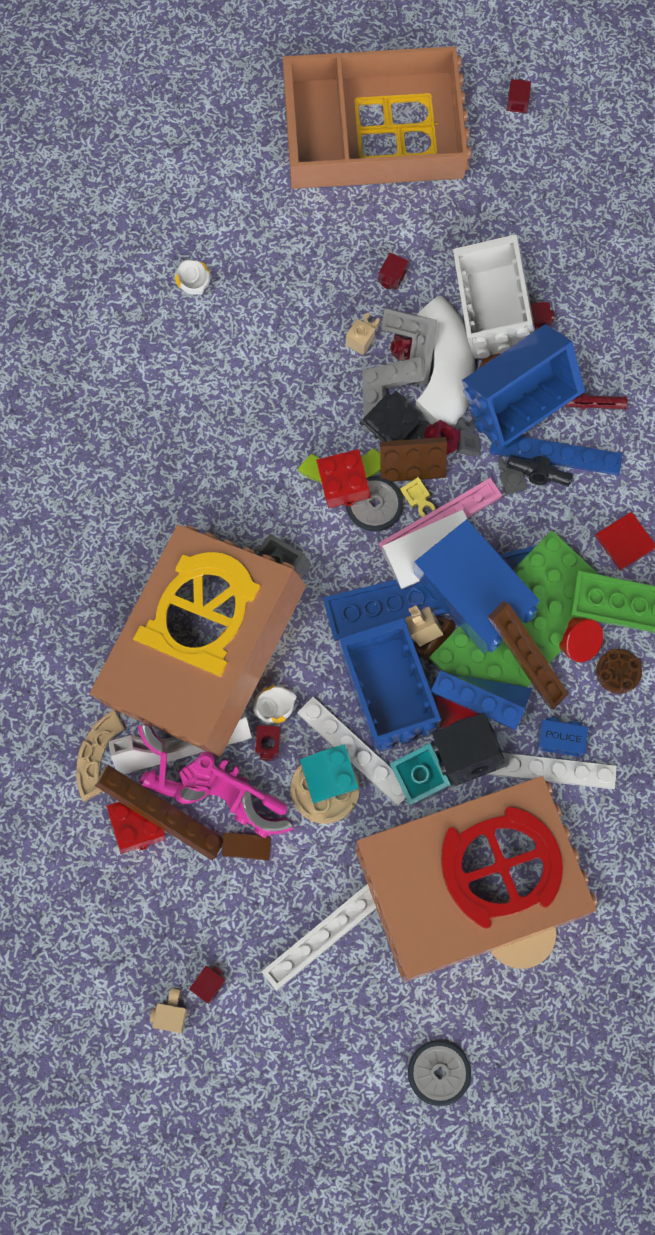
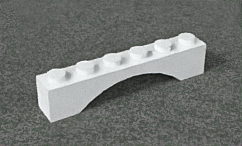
M243 712L227 745L252 738L245 712ZM129 735L108 741L115 769L123 774H129L160 764L161 756L152 752L140 737ZM175 737L161 739L165 743L164 752H167V762L205 752Z

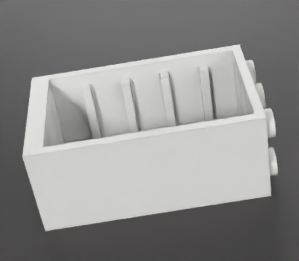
M517 235L453 249L467 339L473 357L475 359H483L490 355L502 354L533 333L535 327Z

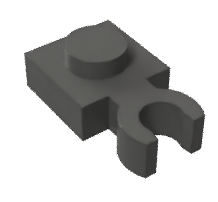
M462 417L457 422V428L460 431L457 453L476 457L480 454L478 434L473 433L475 428L474 420L469 421L466 425L465 418Z
M500 458L498 466L504 473H500L499 477L505 495L527 490L523 473L506 468L502 458Z

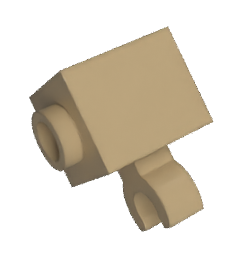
M369 313L364 315L363 322L356 319L346 334V346L363 356L374 341L375 329L379 326L378 318L374 323L368 322L370 318Z
M415 605L408 609L411 616L405 618L412 640L414 639L419 647L443 635L439 622L430 607L420 611L418 606Z
M171 988L168 1005L157 1003V1007L152 1008L150 1022L153 1023L152 1028L183 1034L187 1009L178 1007L181 990Z

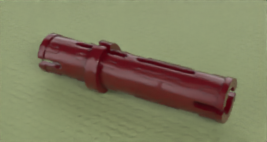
M582 393L562 408L626 410L628 399L627 396H599Z

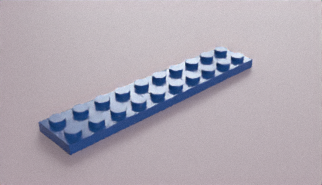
M536 546L499 555L514 570ZM392 580L323 597L334 641H339L340 638L401 618L405 619L411 616L408 609L415 605L418 606L420 611L430 607L435 616L448 614L421 582L401 590L397 581Z

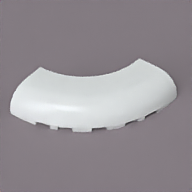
M438 296L417 314L437 320L432 354L433 374L427 388L416 400L415 408L422 413L421 416L430 424H434L441 419L453 428H456L457 422L463 417L469 406V401L463 393L464 386L462 380L476 371V365L467 339L465 324L453 306L443 296Z

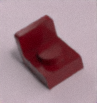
M395 334L394 340L390 345L392 356L399 361L409 360L412 338H403L401 335Z

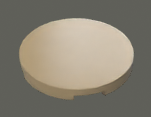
M300 764L293 775L290 788L291 798L296 809L305 818L315 823L330 824L342 820L351 813L358 801L360 786L356 772L353 769L359 788L357 791L313 804Z
M510 898L500 902L499 904L508 903L510 901ZM556 928L491 951V953L499 962L511 968L528 969L542 963L552 952L556 941Z

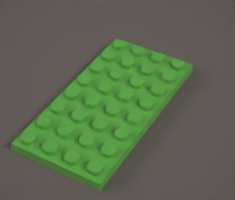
M552 530L513 570L540 600L535 618L527 624L525 622L522 624L548 664L562 651L559 648V644L568 628L569 621L574 618L569 616L575 572L583 571L598 574ZM460 626L429 657L441 671L523 687H528L531 683L503 640L501 641V646L494 652L488 651L483 654Z

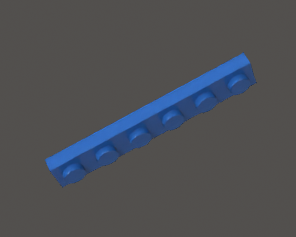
M522 436L517 437L503 448L497 443L491 442L490 454L510 457L512 454L526 460L533 459L536 456H544L550 460L551 465L616 476L620 474L623 454Z

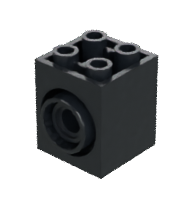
M485 713L460 719L450 726L432 733L434 740L431 741L435 754H438L439 759L442 760L439 762L442 774L447 775L449 781L451 780L455 786L507 767L493 727Z

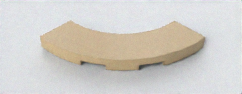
M115 710L107 713L92 727L80 747L77 757L76 780L83 802L103 792L95 787L100 777V763L103 753L109 745L108 741L113 740L118 734L125 731Z

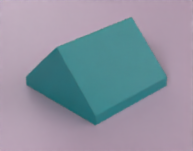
M431 743L390 763L410 806L434 797L451 786L448 776L442 774L439 766L440 760L437 754H435Z

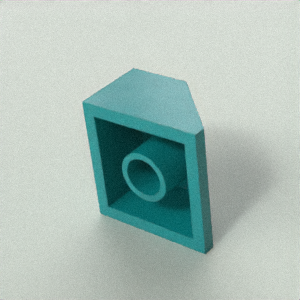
M345 744L300 759L313 804L359 789Z

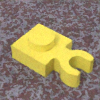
M419 477L400 488L412 509L418 505L421 517L425 516L423 512L425 508L428 507L432 511L435 510L433 503L426 501L431 496Z

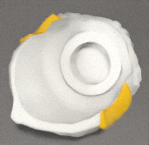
M187 259L182 261L174 274L177 286L188 294L202 295L210 283V271L206 264L199 260Z
M273 685L264 688L263 691L256 695L253 706L254 714L269 725L282 723L292 714L297 696L282 686Z

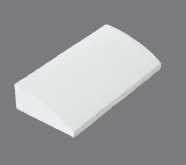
M463 510L382 546V553L401 590L420 582L413 573L414 561L467 519Z

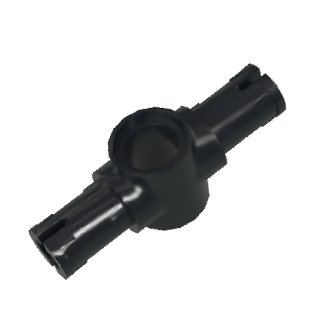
M511 454L506 468L523 472L524 475L529 476V481L534 485H544L552 481L569 487L573 479L572 473L555 469V466L551 465L550 460L544 456H536L533 459L526 460Z

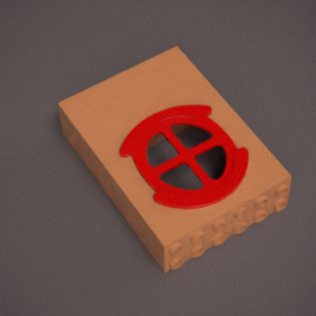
M543 776L357 840L355 851L403 983L588 917L597 911V899L594 893L588 889L587 883L589 881L587 874L583 869H580L577 862L579 861L578 852L575 847H571L569 842L570 832L568 827L561 822L560 807L557 803L553 802L551 794H553L552 787L549 781H545ZM497 829L520 831L534 841L536 848L524 854L506 859L500 849L495 831ZM480 835L486 836L494 855L495 863L470 873H464L461 863L465 850L475 838ZM539 858L543 863L541 879L531 893L521 897L518 895L512 880L510 868ZM499 873L508 891L510 901L498 904L482 900L471 892L469 883L485 876Z

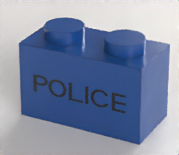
M548 717L540 723L536 750L582 758L586 750L588 727L582 726L581 722L569 721L568 724L560 722L557 718Z

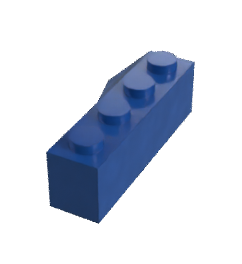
M440 670L431 693L477 714L485 713L488 719L516 730L533 688L451 674Z

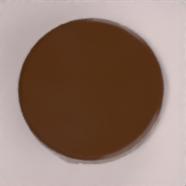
M611 649L599 659L596 666V677L600 685L608 692L625 694L632 691L639 684L642 676V664L638 658L626 650Z

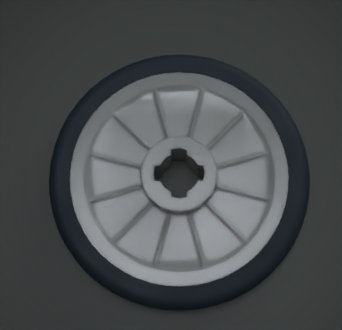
M367 477L371 498L354 502L352 506H346L347 513L350 519L362 529L368 531L385 530L391 527L402 513V495L391 481L381 479V477ZM373 500H377L378 505H376V507H372L371 502Z
M436 1040L422 1045L415 1051L409 1062L408 1079L413 1092L422 1101L434 1106H447L458 1101L467 1091L471 1080V1068L466 1055L459 1047L447 1041ZM438 1067L445 1071V1075L441 1079L434 1075V1071Z

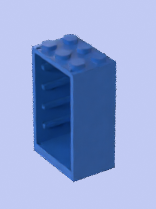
M547 324L462 380L464 386L463 393L469 401L470 406L468 408L474 416L476 430L479 433H484L492 443L495 442L502 448L585 392L573 342Z
M468 519L414 561V575L483 654L488 651L492 653L501 646L502 638L487 617L502 601L510 604L521 623L525 622L527 624L536 616L535 613L538 611L537 607L540 600Z
M401 618L339 639L338 650L373 750L379 749L380 752L391 749L394 743L401 742V745L414 741L413 737L422 734L423 737L433 735L432 733L439 728L441 718L405 619Z

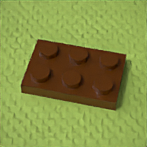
M446 437L380 442L381 479L395 482L410 481L418 477L420 480L446 478Z

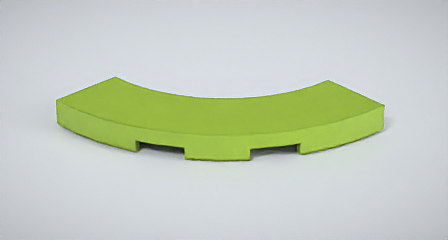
M372 448L361 457L366 478L373 477L380 472V453ZM311 453L297 471L311 480L322 483L316 459L320 458Z

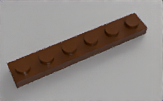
M502 601L487 618L545 704L554 710L568 695V692L510 604Z
M109 764L103 769L95 787L208 859L213 860L217 857L223 843L221 836Z

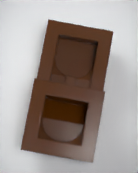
M224 833L222 857L269 861L271 837L264 838L258 835Z

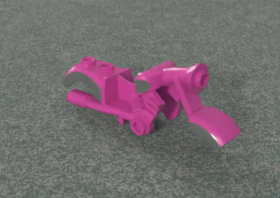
M138 725V731L144 744L152 752L161 756L159 775L156 774L154 768L150 773L145 771L139 780V783L142 784L141 786L147 790L175 797L182 804L200 801L206 798L207 795L219 796L228 804L230 812L236 815L234 819L245 826L247 823L255 827L254 831L264 838L267 835L282 834L294 829L288 818L272 819L258 813L252 804L251 793L261 799L263 805L279 815H284L288 810V806L272 794H265L247 783L249 779L237 775L239 772L238 765H235L231 771L227 770L225 766L228 763V759H223L217 767L214 765L215 756L205 751L197 759L181 769L179 773L182 783L166 779L167 752H164V741L156 735L151 725Z

